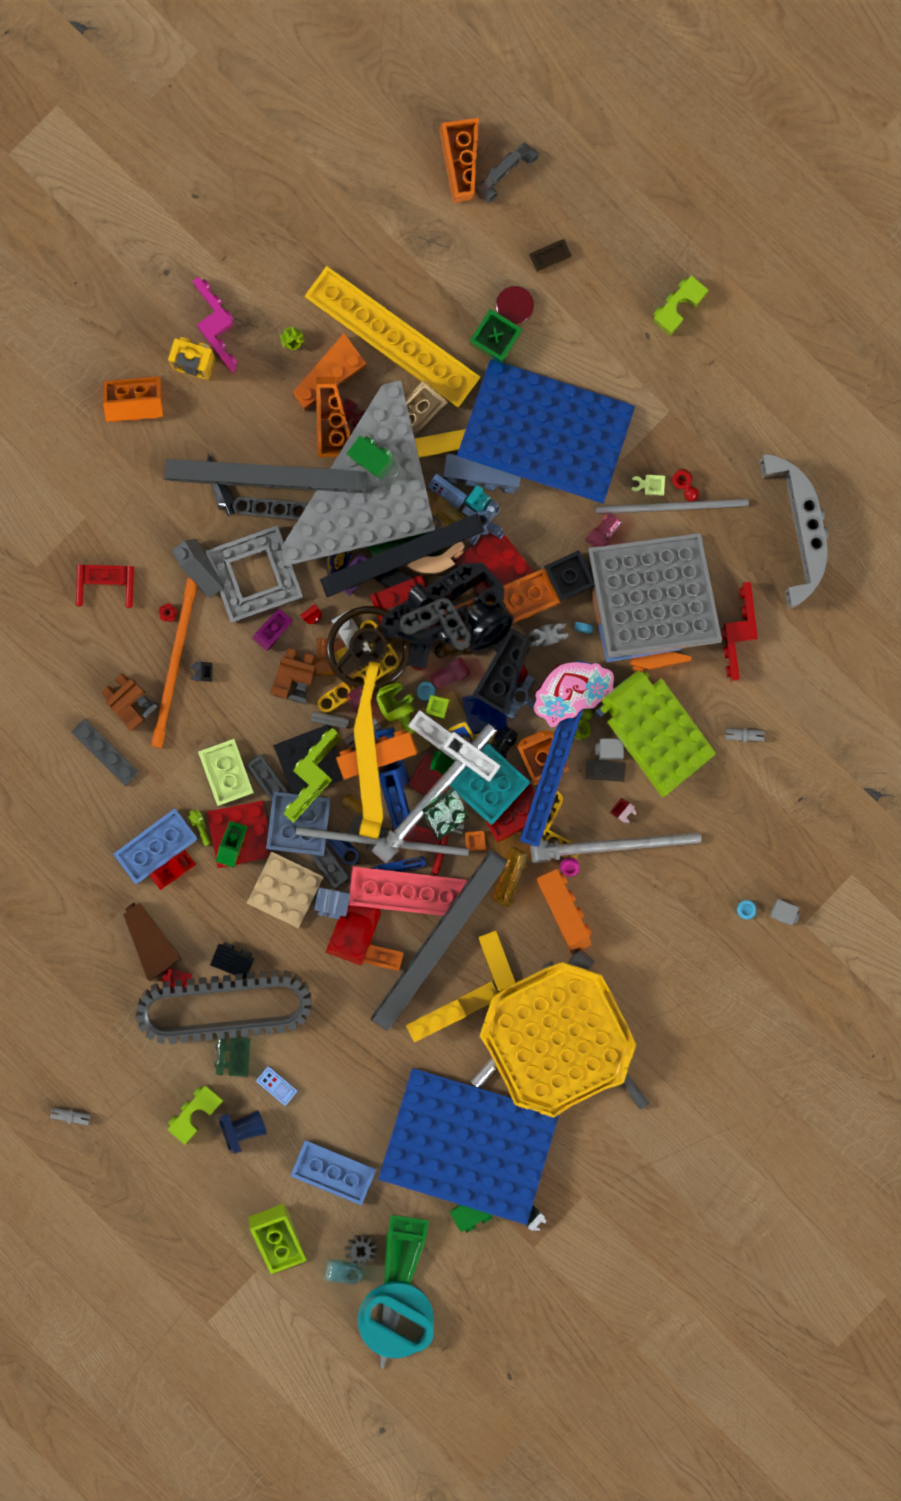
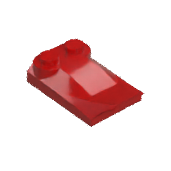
M348 905L346 917L340 916V919H338L325 953L362 966L381 916L380 909Z

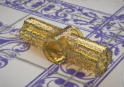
M426 488L432 515L437 516L447 525L465 518L463 514L451 507L449 502L443 497L433 494Z

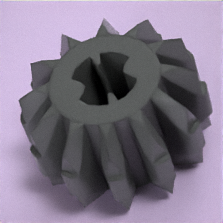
M362 1234L361 1240H359L358 1235H354L356 1242L351 1239L348 1240L351 1246H345V1250L351 1252L345 1256L346 1258L353 1257L350 1264L357 1260V1267H360L361 1261H363L365 1267H367V1259L374 1262V1258L371 1255H377V1251L371 1249L377 1247V1244H369L372 1241V1237L365 1241V1234ZM358 1246H360V1248H361V1246L365 1247L364 1252H365L366 1254L363 1255V1254L361 1253V1255H358V1254H357V1252H358L357 1247H358Z

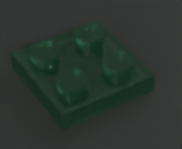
M452 787L422 809L435 838L441 840L469 818L456 790Z

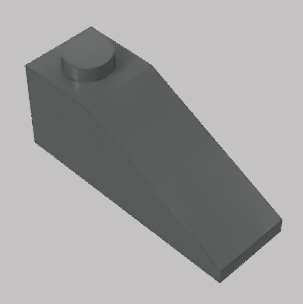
M197 539L184 540L171 550L180 567L209 598L225 588Z

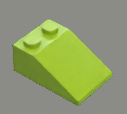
M284 1203L248 1217L250 1231L270 1274L307 1261L292 1219Z

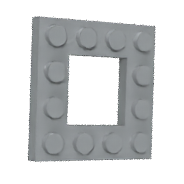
M278 525L206 550L210 563L225 587L220 591L231 623L303 598L292 565H285L281 548L284 542ZM267 551L279 586L242 598L230 563Z

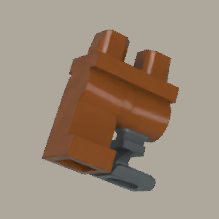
M288 648L285 656L281 658L270 694L271 696L286 700L289 697L291 701L306 705V689L309 686L311 687L316 670L314 666L315 656L305 653L303 662L296 661L298 651ZM296 682L298 684L296 692L289 696L292 683Z
M121 673L115 679L121 688L116 692L109 685L102 691V694L107 700L106 704L118 715L130 731H133L159 707V704L146 698V691L134 679H130ZM134 703H138L140 707H143V716L133 706Z

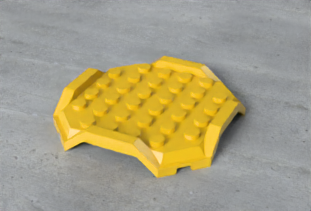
M565 962L546 967L495 994L492 997L480 1033V1037L489 1050L514 1104L538 1111L553 1118L569 1107L605 1089L623 1084L636 1047L633 1035L602 975Z

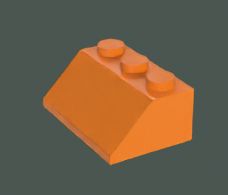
M161 377L103 381V407L106 422L163 417Z

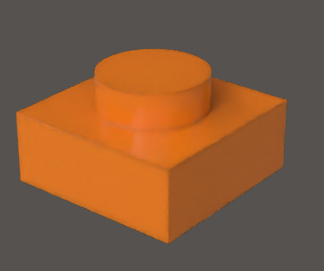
M484 831L465 832L466 848L469 849V852L486 850Z

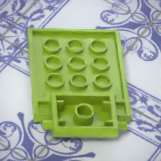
M636 671L602 698L604 705L601 707V711L603 713L609 711L613 716L608 721V724L661 797H665L716 755V752L663 679H659L652 685L649 681V673Z

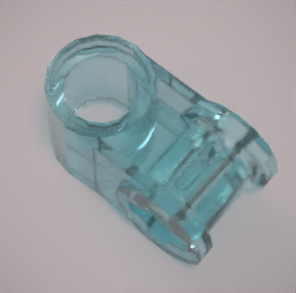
M327 1260L324 1280L351 1285L357 1284L360 1281L362 1269L357 1267V1265L337 1260ZM352 1270H354L355 1274L358 1275L354 1279H352L351 1275L348 1274L351 1273Z

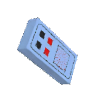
M435 474L427 487L456 509L462 506L467 497L465 493L438 474Z
M269 1066L256 1080L257 1083L285 1106L298 1091Z

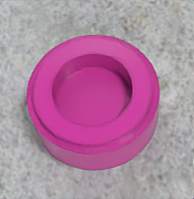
M573 857L564 858L560 863L561 873H564L565 876L576 875L579 872V861Z

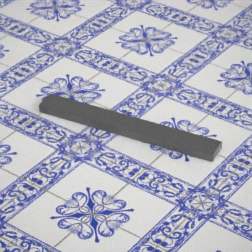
M262 754L246 764L271 801L273 792L289 793ZM326 843L324 856L310 854L334 889H337L351 879Z

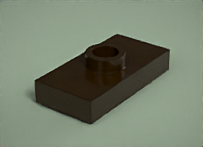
M562 239L530 253L529 257L536 272H539L572 257L565 240Z

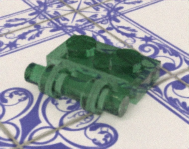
M226 1037L225 1039H218V1044L215 1047V1050H217V1061L214 1062L216 1075H223L224 1068H229V1076L248 1077L251 1038H231V1045L225 1044ZM225 1050L230 1051V1062H224Z

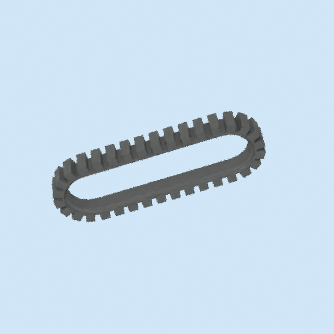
M272 970L270 978H267V971L259 972V979H255V972L247 973V980H243V974H235V981H231V975H223V982L219 983V976H212L211 984H207L206 977L199 978V985H195L194 978L187 979L186 986H183L182 980H175L174 987H171L170 981H163L162 989L156 983L151 986L150 991L146 989L142 993V997L139 998L137 1004L136 1021L139 1022L141 1032L146 1031L147 1038L152 1040L157 1035V1043L164 1044L165 1037L169 1038V1044H177V1037L181 1036V1043L189 1042V1035H193L194 1042L201 1041V1034H205L206 1041L213 1040V1033H217V1039H225V1032H229L230 1038H237V1031L241 1030L242 1037L249 1036V1029H253L254 1036L261 1035V1028H265L266 1035L273 1034V1027H277L278 1033H285L286 1025L292 1031L297 1029V1022L302 1025L306 1021V1016H309L311 1012L312 997L306 981L302 983V977L298 974L291 979V972L285 970L283 977H279V970ZM279 986L294 990L300 1000L297 1009L286 1016L170 1028L156 1025L150 1019L148 1013L151 1004L162 998Z

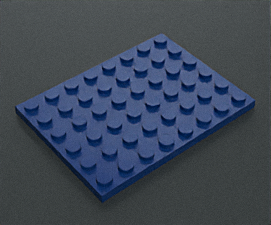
M490 359L457 456L604 504L635 406L505 363L500 364Z
M412 1068L378 1180L527 1225L559 1115L553 1118L538 1111L517 1106L512 1098Z

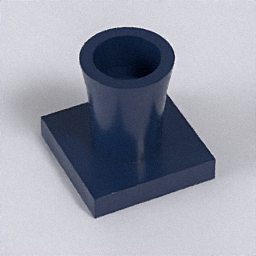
M258 1109L232 1122L229 1114L217 1117L229 1153L231 1154L241 1151L238 1142L267 1135Z

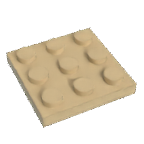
M272 851L247 904L299 928L324 876Z

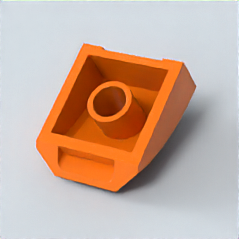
M542 730L522 739L517 746L533 785L539 784L554 738L552 731ZM567 763L565 765L563 773L568 771Z

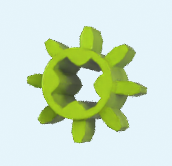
M294 326L284 329L283 334L280 335L283 348L288 347L290 351L300 348L301 343L304 342L301 329L297 330Z

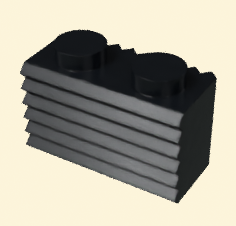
M224 942L223 945L218 944L210 966L232 975L243 974V979L246 980L247 973L250 972L255 958L251 957L253 953L244 949L241 952L234 950L235 946Z

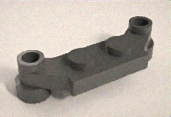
M526 142L522 143L513 153L509 152L499 166L495 165L489 171L488 178L485 182L481 181L476 186V190L482 195V199L489 204L498 195V192L494 189L497 183L522 160L531 165L538 159L540 154L535 149H531Z

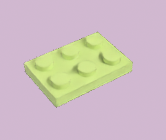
M235 739L198 752L217 806L254 793Z

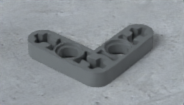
M443 598L404 615L400 620V628L406 634L415 633L440 621L457 649H466L470 645V634L453 604L448 599ZM440 606L447 607V616L443 609L440 610ZM427 612L432 617L429 620H424L421 618V615ZM450 620H455L458 625L451 628L447 623ZM406 622L412 623V627L406 625ZM457 632H459V635L462 639L465 638V642H462L461 640L458 641Z

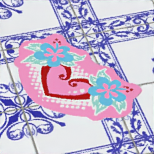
M575 662L560 665L550 673L541 689L536 692L537 700L534 705V711L538 716L546 719L550 727H555L563 719L574 718L582 709L596 707L602 701V698L614 690V675L610 670L602 668L597 663L591 665Z

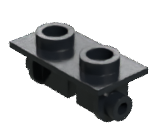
M504 725L494 738V740L499 742L498 746L494 743H491L490 746L506 759L507 752L515 744L518 733Z

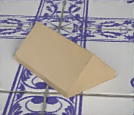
M422 381L406 398L414 436L447 403L427 381Z

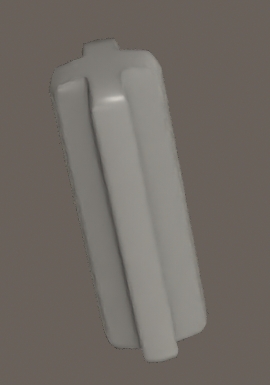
M313 712L311 718L316 723L345 729L349 725L348 718L320 712Z

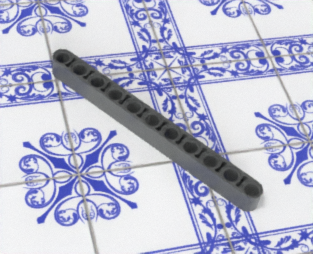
M167 459L165 461L164 480L364 493L366 473L355 470Z
M238 497L233 503V508L242 516L298 521L300 516L295 515L296 508L303 507L305 510L308 503ZM243 501L247 502V509L239 511V504ZM261 503L266 504L265 512L258 513V505ZM279 505L285 506V512L282 515L276 513V508ZM432 515L433 519L437 520L438 523L435 529H440L442 527L440 519Z
M492 849L487 853L371 1017L372 1022L386 1031L392 1027L507 865V859Z

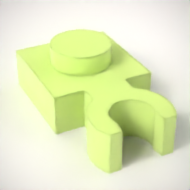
M646 475L645 480L637 476L632 477V481H638L639 486L632 487L631 491L638 492L641 489H645L644 495L664 496L665 476Z

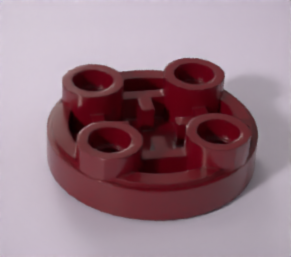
M511 286L505 288L497 297V313L515 325L526 322L533 313V298L522 287Z

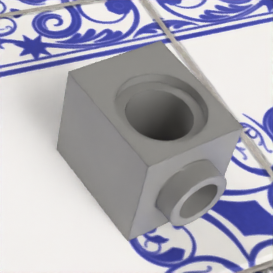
M776 899L769 917L792 926L793 922L797 923L800 917L799 907Z

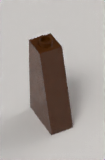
M134 902L125 909L127 912L123 915L146 977L151 982L182 958L142 904L138 903L136 905Z

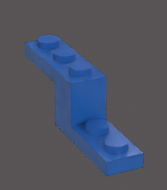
M394 727L374 733L376 739L386 735L387 738L395 736L394 732L396 731ZM403 759L384 765L385 769L379 773V780L393 829H397L410 814L403 788L410 781Z

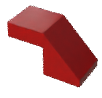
M184 849L153 871L149 876L157 887L162 890L196 864Z

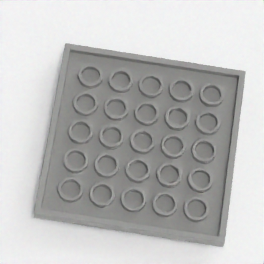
M701 533L588 548L589 562L595 584L594 588L608 658L722 642Z

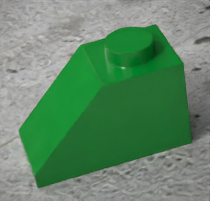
M229 821L219 846L216 858L217 863L234 868L248 826Z

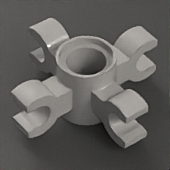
M566 623L548 624L530 631L528 637L533 636L535 638V641L531 642L530 646L536 647L541 644L542 646H548L566 639L568 633L563 634L561 629L565 628Z

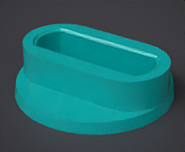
M400 1281L388 1282L374 1288L364 1298L357 1317L358 1331L366 1346L376 1354L387 1358L407 1357L415 1352L426 1349L433 1339L434 1314L432 1305L427 1296L416 1286ZM379 1303L386 1305L422 1326V1335L414 1341L372 1318L370 1315L373 1307Z

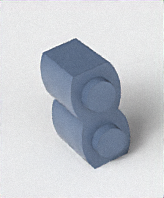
M318 887L314 910L319 911L318 915L340 919V916L346 917L350 894Z

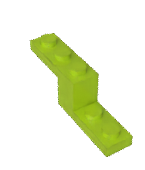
M333 728L322 735V740L310 748L309 754L304 759L298 761L293 770L309 785L300 791L299 797L294 802L288 804L283 813L293 823L332 781L317 765L342 738Z

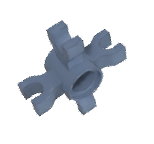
M492 500L486 511L477 512L481 522L487 521L483 524L485 531L468 538L467 541L475 545L481 534L491 533L500 540L505 533L502 531V527L492 522V519L501 510L498 507V503ZM467 506L462 510L464 518L476 514Z
M527 675L522 687L516 689L510 713L506 715L507 717L514 719L519 708L526 705L534 709L536 701L530 698L528 692L534 684L535 678ZM520 692L526 695L523 702H517L515 699L516 695Z

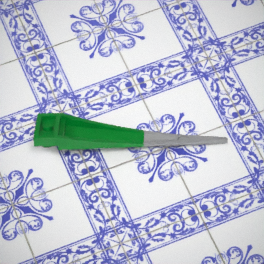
M390 1214L386 1233L384 1283L394 1281L411 1283L426 1241L429 1220ZM383 1304L382 1323L395 1330L400 1314ZM380 1355V1368L383 1369L387 1357Z

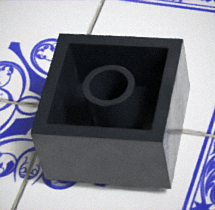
M579 550L544 566L560 603L593 588L595 585Z

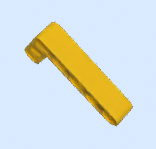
M367 620L361 624L360 629L366 625H372L374 628L378 626L374 621ZM371 643V644H368V645L370 646V648L372 649V647H373L374 645H373L372 643ZM390 644L387 646L388 651L385 658L379 664L380 674L376 677V682L395 670L399 665V658ZM393 656L396 659V663L393 666H387L385 664L387 657ZM364 667L350 678L354 680L362 678L365 682L368 667ZM342 682L319 699L318 706L324 713L333 712L363 690L353 688ZM341 688L348 690L346 698L338 697L337 693ZM330 699L332 707L324 709L322 707L323 700Z

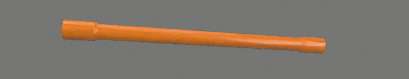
M187 578L184 601L156 728L153 732L152 747L162 748L168 713L192 604L198 586L191 578Z

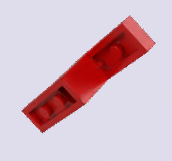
M744 582L742 587L739 588L740 599L744 600V606L741 607L742 617L746 618V621L725 623L724 628H721L722 640L725 639L726 647H723L724 658H728L729 665L726 666L727 678L730 677L731 682L740 680L735 643L758 639L751 582Z

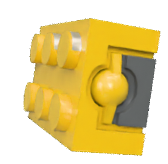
M180 337V339L174 338L168 362L174 371L209 381L216 359L209 345L204 343L196 345L191 343L190 339Z

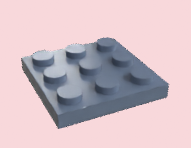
M273 792L266 849L324 856L326 839L296 835V828L327 831L331 798L317 797L293 823L283 813L288 804L294 802L299 796L297 794Z

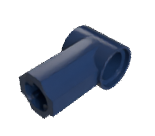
M326 839L344 863L350 866L358 864L360 853L349 841ZM355 852V860L348 862L346 859L347 853Z

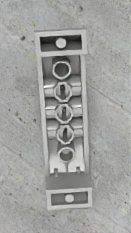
M767 454L763 455L759 460L762 478L786 476L806 584L788 587L784 591L787 608L790 610L802 603L820 583L827 563L826 538H829L827 526L824 527L823 519H825L824 509L820 508L817 494L806 475L787 460ZM804 504H808L811 507V511H807L804 508ZM808 523H812L815 526V530H811L808 527ZM812 541L818 544V549L812 547Z

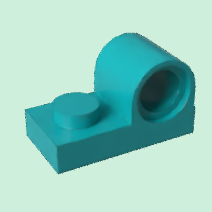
M477 485L463 504L477 513L479 511H486L492 499L482 492L483 489Z

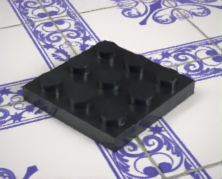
M327 725L273 745L292 794L299 795L302 789L309 786L293 770L297 762L304 759L309 754L310 748L317 745L322 740V735L329 731ZM335 746L317 765L332 779L328 786L344 780L336 759L339 754Z

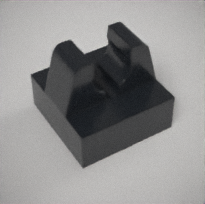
M195 662V664L190 666V669H195V676H190L191 680L212 682L211 662Z

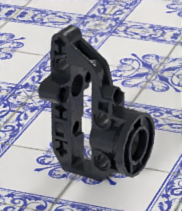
M469 563L453 569L426 588L422 584L415 585L409 591L408 600L392 609L382 618L381 633L385 638L396 637L418 645H426L440 640L443 644H452L441 623L435 627L431 626L424 631L419 630L412 634H406L400 628V620L403 615L444 598L451 602L481 581H484L489 586V589L474 598V604L470 609L467 610V607L463 605L456 610L470 634L469 648L473 652H481L492 647L509 631L513 625L514 616L503 604L504 586L483 563ZM427 612L421 615V618L424 620H429L432 617ZM450 620L447 623L451 628L458 625L455 620ZM407 621V622H406V625H409V627H412V623H409V622Z

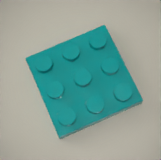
M487 744L481 752L500 765V768L490 782L466 767L449 787L492 825L531 782L492 746Z

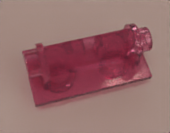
M343 399L342 403L347 421L349 422L351 417H353L354 420L351 425L356 428L366 411H361L357 408V404L352 400Z
M361 685L345 695L356 715L358 714L363 692Z

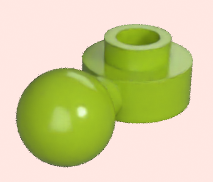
M583 709L575 739L582 740L590 736L591 727L587 721L593 716L592 709Z

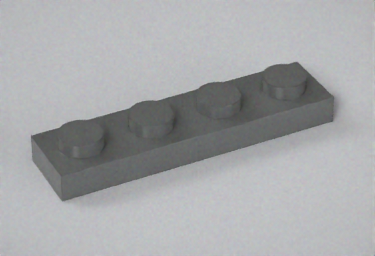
M85 718L71 731L125 786L139 774Z

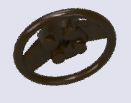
M375 606L354 608L343 614L334 623L329 632L326 652L330 667L341 681L353 688L363 690L365 682L356 681L347 675L361 666L368 667L370 661L381 663L388 651L387 646L394 638H385L381 633V625L375 629L361 628L352 635L349 650L337 663L334 654L336 635L343 624L355 616L376 614L384 617L389 612L388 610ZM402 639L403 655L397 669L387 678L375 682L374 690L392 684L404 672L411 653V643ZM366 642L374 645L371 652L363 650Z

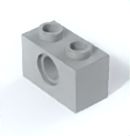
M600 739L599 743L595 744V756H598V760H622L624 758V744L620 739Z

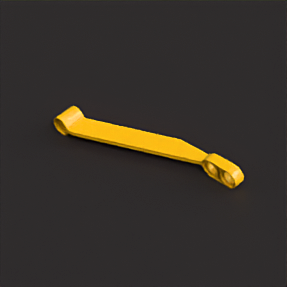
M466 429L415 438L419 458L459 450Z
M370 661L354 727L363 807V820L359 835L378 840L383 820V809L371 698L380 663Z

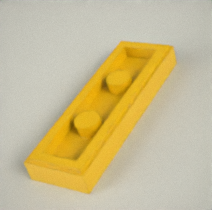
M493 931L478 937L498 991L516 983L497 932Z

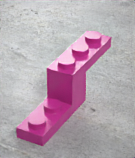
M198 276L193 280V284L214 312L198 323L197 327L232 374L238 370L235 365L238 361L232 353L228 355L224 350L227 347L221 338L218 340L216 338L234 326L231 321L234 318L228 310L224 311L220 305L223 303L216 294L214 296L209 291L211 287L205 279L201 280Z

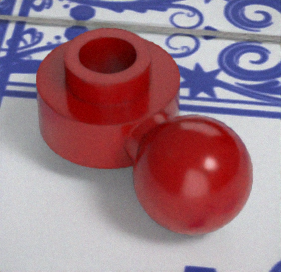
M678 469L672 478L674 486L685 490L684 497L690 502L697 500L699 491L696 487L690 485L692 474L686 469ZM683 475L686 479L682 480L680 476Z

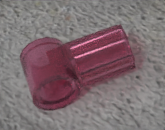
M609 513L600 525L591 531L585 541L592 547L605 546L622 522L615 515Z
M459 657L447 664V667L432 674L430 678L436 689L440 690L471 673L462 657Z

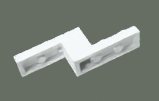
M418 711L408 725L410 729L450 758L459 760L488 782H490L500 768L499 764L455 732L450 733L421 711Z

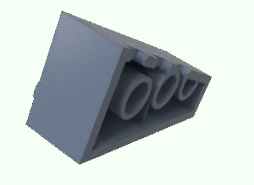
M447 454L443 478L451 484L463 482L465 486L473 488L480 485L484 486L485 490L495 491V488L503 489V493L514 494V492L519 490L521 479L519 476L458 457L457 455Z

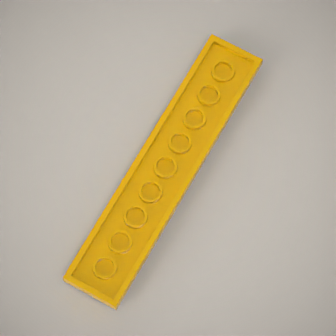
M328 266L325 267L304 296L312 304L420 382L427 381L445 400L458 409L481 379L475 372Z

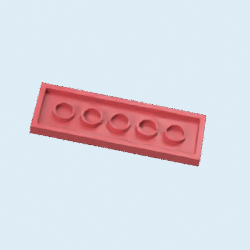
M352 867L348 905L443 916L467 883V880Z

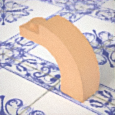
M459 542L440 556H426L405 566L422 575L442 574L455 567V563L451 559L453 557L455 560L464 553L463 549L465 546L462 542Z

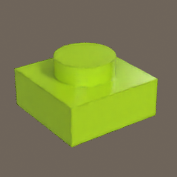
M430 695L425 714L444 719L449 700Z

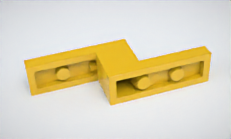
M491 981L407 1024L406 1027L414 1043L489 1005L497 991Z

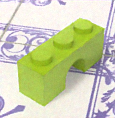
M692 275L689 279L685 277L678 285L680 289L676 293L672 292L667 297L666 301L668 303L663 308L660 306L653 314L655 316L653 322L669 336L673 334L684 319L677 313L676 306L681 302H687L695 308L709 291Z
M208 1085L204 1088L200 1086L194 1092L195 1098L192 1102L187 1101L181 1107L183 1112L179 1117L175 1115L168 1122L170 1127L167 1130L184 1145L198 1131V1128L192 1123V1113L195 1110L201 1109L211 1115L224 1101Z

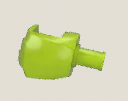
M394 681L377 692L378 706L383 716L390 723L397 720L406 732L411 731L412 734L414 731L408 725L412 721L409 716L411 715L410 713L416 710L412 705L415 696L411 693L400 701L396 700V694L400 693L404 687L400 682Z

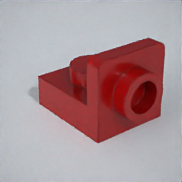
M169 968L168 971H164L162 982L170 981L171 987H174L175 980H182L183 986H186L187 979H191L193 974Z

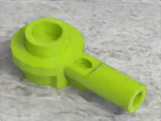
M198 809L189 811L188 820L190 824L198 828L205 846L211 844L201 813Z

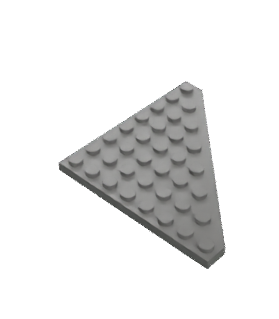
M401 380L384 384L380 387L330 468L365 472L364 493L316 490L281 548L285 565L290 566L436 530ZM359 435L363 438L367 435L377 443V448L384 447L393 455L392 459L395 462L382 480L364 469L346 454Z

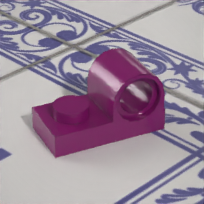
M278 609L254 634L252 639L264 650L268 651L280 635L292 624L293 620L282 610Z

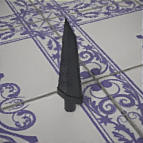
M208 454L207 461L213 462L210 455ZM212 484L218 509L222 510L225 508L228 516L235 514L232 508L235 498H233L227 485Z

